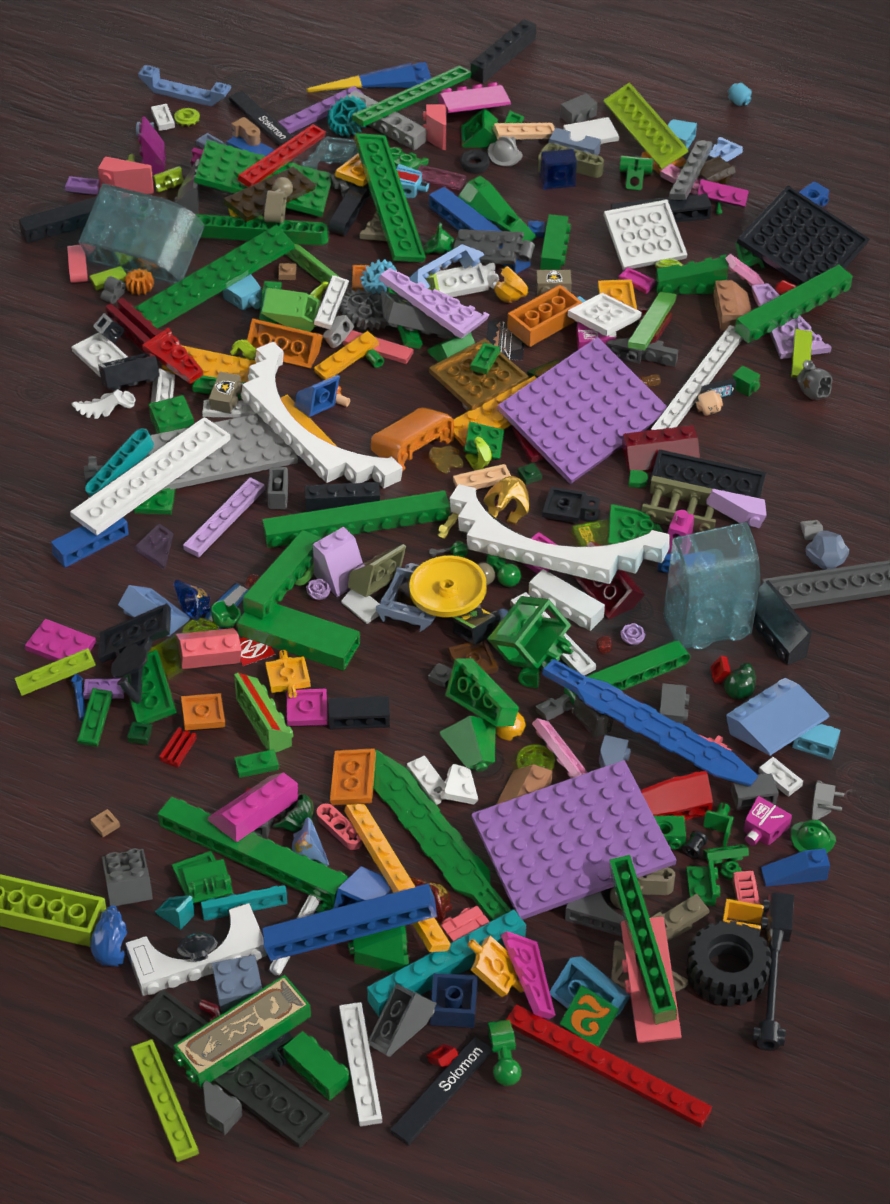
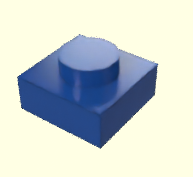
M528 221V227L536 237H545V222Z

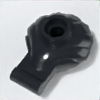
M194 933L181 940L176 951L178 954L191 959L192 962H199L208 958V953L217 946L218 942L212 935Z

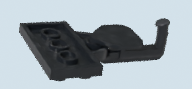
M167 603L100 632L98 658L102 663L115 659L111 674L115 678L131 673V685L127 677L120 679L117 685H120L127 696L136 704L141 703L143 666L147 662V653L151 649L153 641L170 634L171 607Z

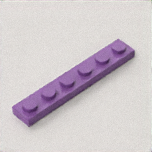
M355 86L350 87L278 123L289 133H292L329 115L328 110L332 109L331 105H335V100L339 101L340 97L344 98L354 90L362 92Z

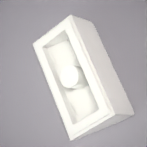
M351 589L341 601L344 606L366 624L379 616L376 606L380 604L371 596L364 597Z

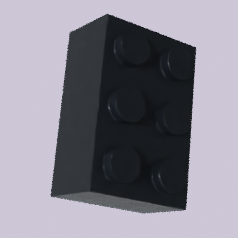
M149 352L98 364L102 385L111 388V390L120 389L121 385L128 384V386L138 385V381L145 380V382L155 381V377L160 376L156 356Z

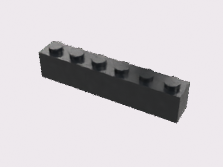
M526 19L519 22L471 62L470 78L484 84L536 40V24Z
M111 192L20 218V229L26 242L31 243L120 217L121 208L115 194Z
M707 194L688 195L686 200H673L669 197L611 203L610 210L668 200L675 222L710 219L712 206Z

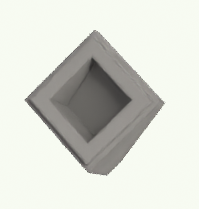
M818 520L800 522L805 540H813L816 534L823 531V525Z

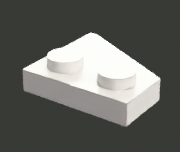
M453 764L448 770V778L445 780V788L441 793V798L475 804L478 801V796L471 770L467 767Z

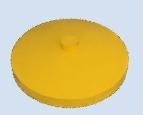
M440 556L422 563L413 572L409 582L410 596L414 604L425 613L438 617H455L472 611L483 601L487 589L486 577L482 569L473 561L459 556Z

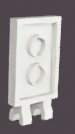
M479 263L473 268L472 266L466 269L458 267L436 273L440 292L451 297L489 290V287L494 289L495 284L499 281V276L495 273L494 263L482 266V263Z

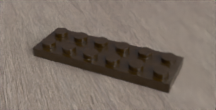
M291 167L224 198L223 204L245 222H248L265 213L267 193L272 191V184L277 178L285 177L292 182L293 191L287 197L286 203L315 190L316 184L297 169Z

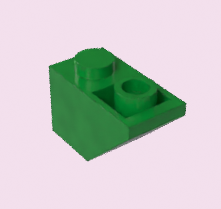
M508 210L497 222L501 231L523 232L522 241L528 240L532 242L536 237L519 217Z

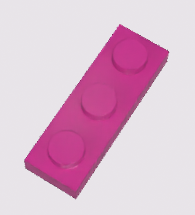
M701 179L697 195L707 194L709 200L745 208L749 191Z

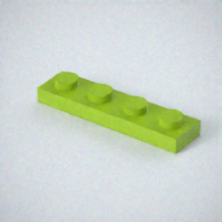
M89 648L16 677L15 681L23 696L96 665Z

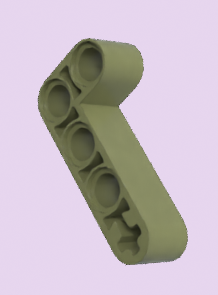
M549 143L544 146L539 154L538 172L549 174L554 167L597 178L603 175L604 159L594 154Z

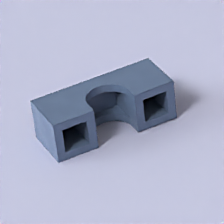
M555 128L549 138V143L597 156L600 153L601 139L586 135L581 141H573L570 139L571 131Z

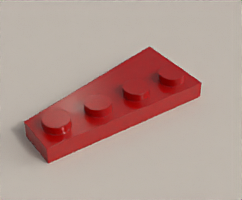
M169 328L142 345L146 353L149 352L155 355L156 360L191 384L203 376L202 368L193 357L189 356L185 347L180 345L179 340L176 336L172 335Z

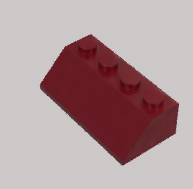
M693 425L623 434L622 452L629 474L631 469L653 472L659 449L700 458L698 437Z
M590 541L586 547H596L603 545ZM618 569L610 584L573 575L590 597L605 605L604 614L609 619L633 609L645 595L623 570Z

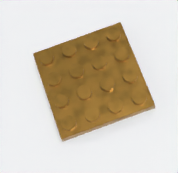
M483 339L429 367V373L471 411L528 380L529 377L501 352L488 374L470 370V365L483 343L491 344L487 339Z

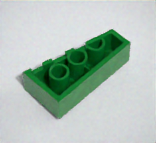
M726 254L720 255V258L717 259L710 257L705 258V261L695 263V261H691L682 266L676 264L657 268V294L660 292L672 294H714L715 281L727 280L728 263Z
M455 659L445 696L496 727L514 726L519 707L473 659Z

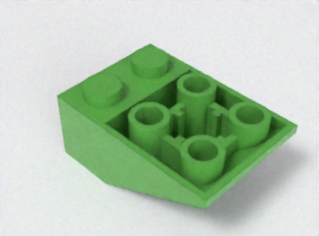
M267 288L261 314L284 326L310 332L316 326L314 321L319 311L320 300L303 292Z

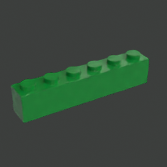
M302 530L243 596V611L262 619L268 613H271L274 606L282 601L287 591L293 588L294 583L302 578L307 568L313 565V544L321 540L322 537Z

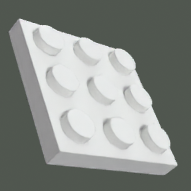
M601 293L568 310V317L588 326L590 329H594L602 335L608 336L639 320L641 312Z

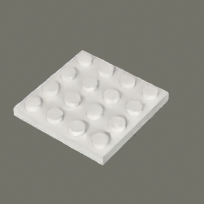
M668 200L604 211V218L623 270L628 267L633 269L654 265L661 259L680 260L687 258V252Z

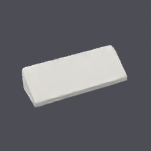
M159 369L160 376L155 377L156 380L153 381L151 403L173 398L174 374Z

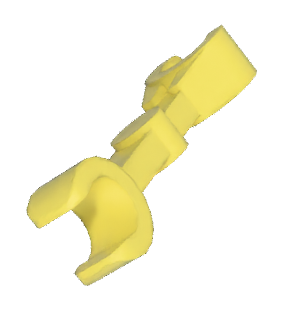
M453 513L448 517L447 522L439 527V537L444 539L447 537L449 529L455 524L459 514Z

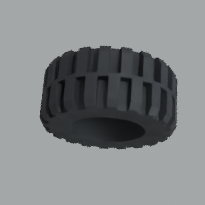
M719 921L717 925L713 923L706 925V929H700L696 936L692 938L688 951L686 973L688 974L689 983L694 985V990L697 994H703L702 998L707 1001L713 1000L714 1004L717 1005L723 1003L726 1006H733L738 1003V1006L746 1004V1000L749 1002L753 1001L757 995L763 992L769 977L771 952L770 948L766 946L767 942L763 937L759 938V933L756 930L748 929L749 926L745 924L738 925L735 921H730V923ZM721 954L733 955L741 959L748 968L737 973H728L716 968L710 962V959Z

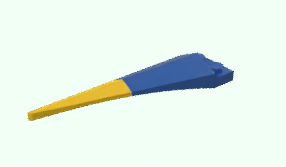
M426 62L413 65L407 63L307 88V92L343 89L353 86L356 88H411L431 79Z

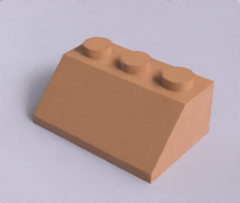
M733 280L715 281L713 297L720 331H726L729 325L735 327L737 318L751 311L748 293Z
M534 764L513 770L497 804L551 786L552 770Z

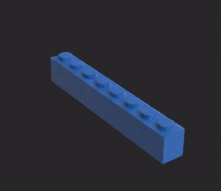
M443 187L429 194V208L457 230L501 231L447 188ZM517 258L515 264L502 265L508 266L517 274L530 267L531 260L523 262Z
M428 883L263 928L264 948L270 960L273 961L437 917L435 897Z

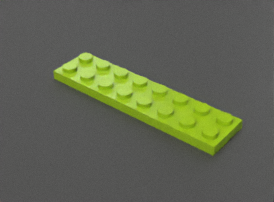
M630 83L603 100L606 106L649 156L653 158L661 170L689 152L682 141Z

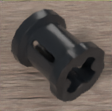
M692 831L688 843H685L682 847L683 853L690 858H698L701 847L708 842L707 837L699 831Z

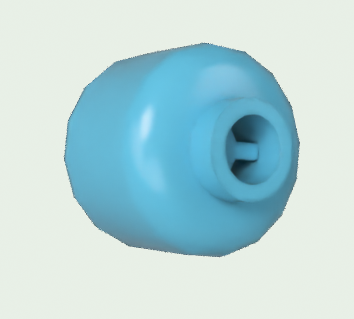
M743 83L733 84L728 91L729 99L737 106L747 105L752 99L750 97L751 90Z

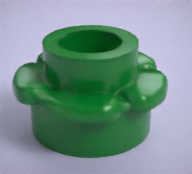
M462 541L455 542L450 548L453 556L464 557L468 554L467 544L464 545Z
M726 861L721 866L723 877L732 881L733 873L742 872L741 867L735 861Z

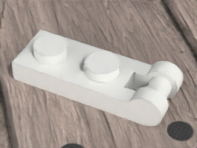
M422 756L407 763L408 771L416 779L428 798L433 800L436 805L440 804L441 800H444V798H441V793L444 791L445 782L427 758Z

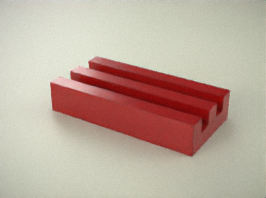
M178 727L159 756L160 761L178 768L196 741V734H189L187 730L183 732L182 728ZM188 739V741L186 742V744L184 745V747L182 748V750L180 751V753L174 761L173 758L181 749V746L184 743V741Z

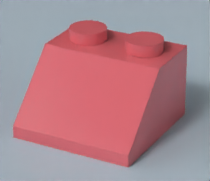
M426 105V111H423V121H426V124H423V127L427 129V141L441 150H446V105Z

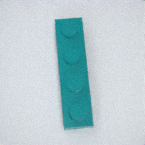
M285 885L273 886L268 889L253 890L248 893L233 894L228 897L201 902L203 919L207 921L229 916L230 909L250 904L252 911L288 904Z

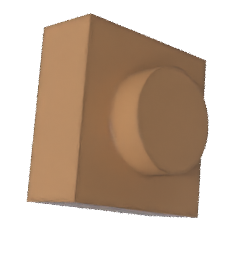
M279 264V280H296V264Z
M108 809L90 819L91 825L102 837L120 827L119 821Z

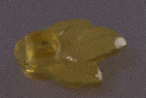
M434 447L429 452L430 461L436 465L437 469L448 474L450 467H463L462 458L458 455L460 451L455 447Z

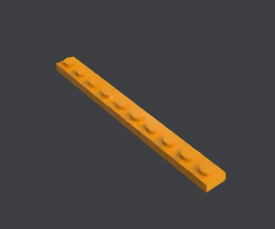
M365 804L346 805L344 810L393 893L415 887ZM435 918L412 923L429 952L449 950L451 944Z

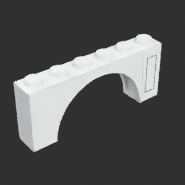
M250 904L229 910L231 926L226 939L216 950L209 953L208 958L203 961L192 962L191 959H175L163 955L150 944L147 936L127 942V955L142 995L155 994L160 990L174 988L182 983L195 981L203 976L213 974L212 963L251 955H255L256 960L267 956L264 948V938Z

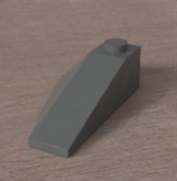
M196 159L178 190V197H175V207H178L179 214H199L200 184L194 183L200 159Z

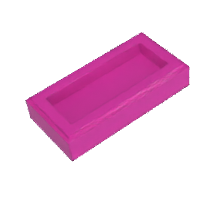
M629 267L618 278V280L632 279L633 288L645 294L656 285V280Z

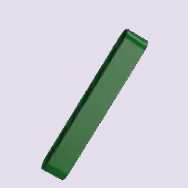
M674 641L586 677L607 682L622 691L685 665L689 662L691 656L680 641ZM564 688V694L571 697L569 701L575 708L586 705L576 693Z

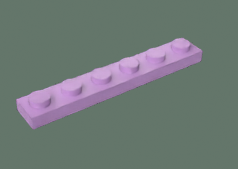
M249 478L183 545L184 550L199 558L265 491V485Z

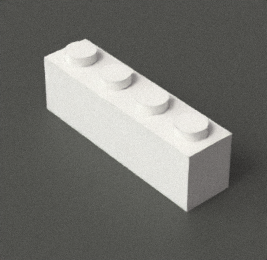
M544 569L529 582V595L531 597L550 599L565 618H569L589 631L604 618V604Z

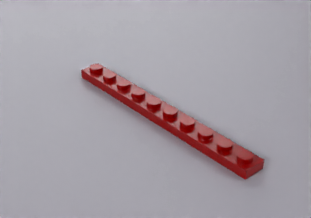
M517 1004L506 1019L510 1020L512 1028L517 1032L702 1128L712 1111V1106Z

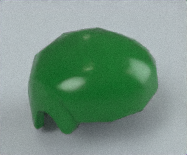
M219 601L211 606L212 620L219 627L231 628L236 625L241 616L240 609L234 603L228 606L224 601Z

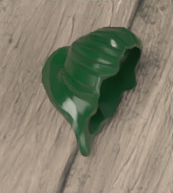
M750 663L740 664L739 669L732 671L726 677L724 688L731 698L736 700L747 699L753 694L757 676Z
M300 794L298 801L285 809V813L281 815V821L273 824V827H281L296 833L302 829L306 818H310L313 823L314 805L312 799L305 794Z

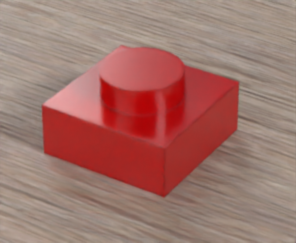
M722 655L710 667L713 682L719 684L731 672L728 658Z
M442 1044L429 1053L427 1058L429 1063L444 1067L449 1065L458 1056L455 1047Z

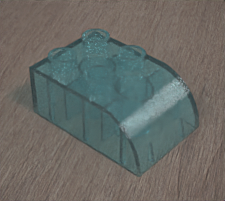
M103 183L80 237L79 244L90 261L113 267L122 266L124 270L128 271L138 270L139 268L141 270L147 269L155 278L177 283L184 279L205 225L194 213L175 202Z
M747 522L673 538L664 618L675 641H680L685 649L690 647L702 649L709 646L712 642L729 638L734 641L741 640L752 633L760 587V564L756 544Z

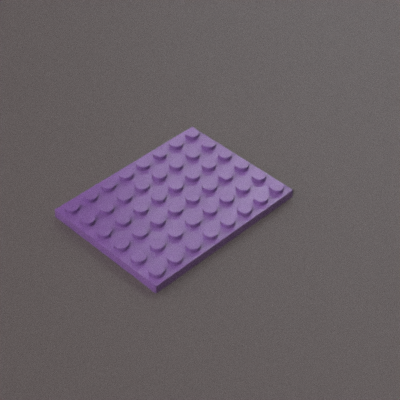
M598 337L510 396L497 407V410L569 484L622 447L624 433L645 431L655 424L667 409V406Z
M625 760L471 814L476 829L512 906L522 920L614 887L609 859L630 855L637 878L676 864V858Z

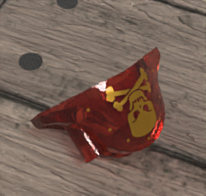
M410 877L415 887L429 883L435 897L437 917L434 918L441 923L445 918V913L453 909L452 904L449 903L450 894L448 890L437 882Z

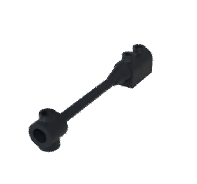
M772 893L768 896L767 900L763 899L762 904L764 906L763 912L767 913L766 917H762L761 930H765V935L767 936L768 947L771 952V967L768 978L766 1020L761 1021L759 1027H754L753 1040L757 1041L760 1049L766 1051L777 1050L780 1046H784L786 1029L781 1028V1025L775 1021L779 954L782 941L790 942L793 924L794 895L786 893Z

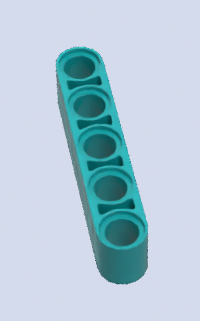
M142 428L135 431L87 483L85 490L89 497H92L139 464L154 448V442L148 430Z

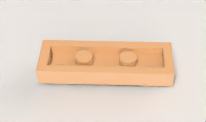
M503 464L454 475L453 482L456 487L460 484L481 489L494 486L501 479L511 475L506 465Z

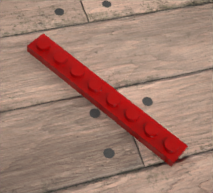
M312 124L239 174L238 181L247 187L261 182L324 138L326 132Z

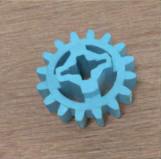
M384 259L381 263L380 260H377L376 264L371 263V267L366 266L367 271L362 272L363 276L360 279L367 292L371 291L374 294L377 291L380 294L381 290L387 291V286L378 279L389 268L397 271L390 261L387 262Z

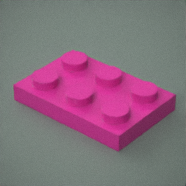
M45 619L25 644V649L49 660L58 661L87 648L91 651L96 644V638Z

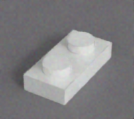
M167 104L151 107L159 131L175 128V123Z
M774 757L759 767L760 774L772 773L776 787L788 797L803 784V780Z

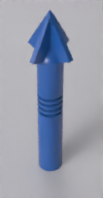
M76 673L71 681L73 682L72 687L75 689L79 720L83 721L86 713L82 689L84 684L82 682L83 678Z

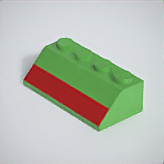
M241 673L234 674L236 700L267 751L274 749L276 753L291 747L292 729L290 726L285 725L284 717L281 712H277L274 700L272 698L269 699L266 687L261 685L257 678Z

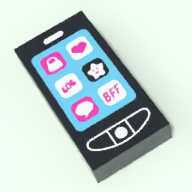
M732 378L701 386L700 394L714 390L716 393L719 392L721 398L732 396L735 394L736 381Z

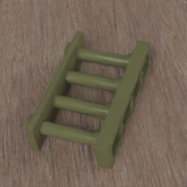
M657 476L652 477L650 494H654L650 505L643 504L642 512L650 516L651 521L670 525L676 512L678 501L682 500L689 502L687 512L692 515L697 504L708 506L704 517L694 515L693 531L710 535L714 534L716 520L712 519L715 508L706 504V500L712 491L711 488ZM661 496L672 498L668 509L657 507Z

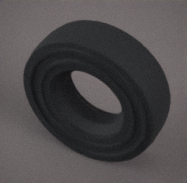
M469 150L462 154L460 164L464 171L479 174L488 169L489 156L481 150ZM471 160H479V161H481V162L474 164V163H470L469 161H471Z

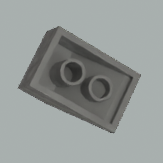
M396 983L368 1040L369 1045L390 1057L427 1024L434 1014V1008L437 1003Z

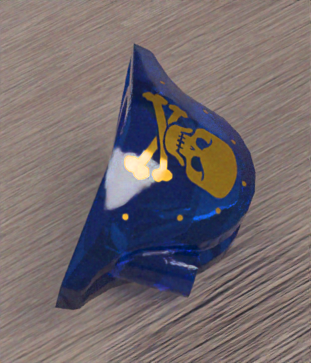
M175 580L174 587L180 606L188 616L197 621L201 614L210 613V596L203 588Z

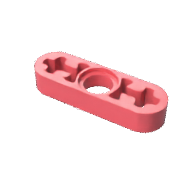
M322 804L317 808V820L346 848L356 850L362 846V840L352 823L331 804ZM341 823L345 825V828L337 830L334 826Z

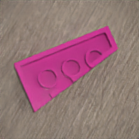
M508 931L504 932L501 937L533 1013L540 1017L551 1019L555 1016V1011L538 943Z

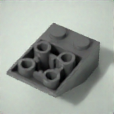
M133 848L127 852H111L102 856L110 906L153 899L144 849Z

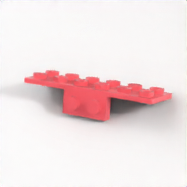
M664 917L650 918V922L677 1008ZM622 921L621 929L626 957L625 960H622L623 972L628 973L629 980H625L626 993H631L637 1042L645 1043L680 1039L681 1029L678 1009L677 1020L655 1025L635 958V952L632 948L625 921Z

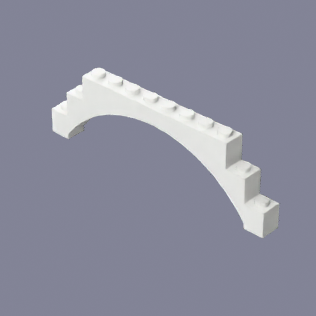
M274 342L256 349V364L249 366V382L242 384L241 398L326 483L343 475L352 483H362L373 478L383 488L401 481L403 467L393 457H371L343 450L319 439L302 427L287 411L276 388L275 375L278 367L283 365L284 351Z
M458 484L450 497L451 512L459 514V530L468 532V549L610 584L618 569L636 573L643 559L662 563L669 550V534L653 530L642 537L607 546L569 547L547 544L517 534L493 519L479 503L476 497V488Z

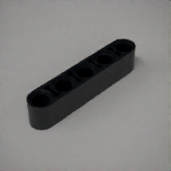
M368 183L363 187L352 184L329 222V232L343 236L347 235L371 195Z

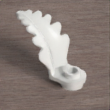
M117 389L112 393L103 394L101 399L95 398L92 402L85 401L84 403L82 401L79 403L73 402L72 406L75 407L76 411L80 410L81 415L86 413V417L90 418L93 414L94 418L97 419L101 414L104 417L108 416L117 404L125 408H132L136 400L130 392H122Z

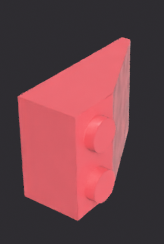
M105 156L98 167L100 189L103 195L113 192L116 197L152 194L154 192L151 165Z

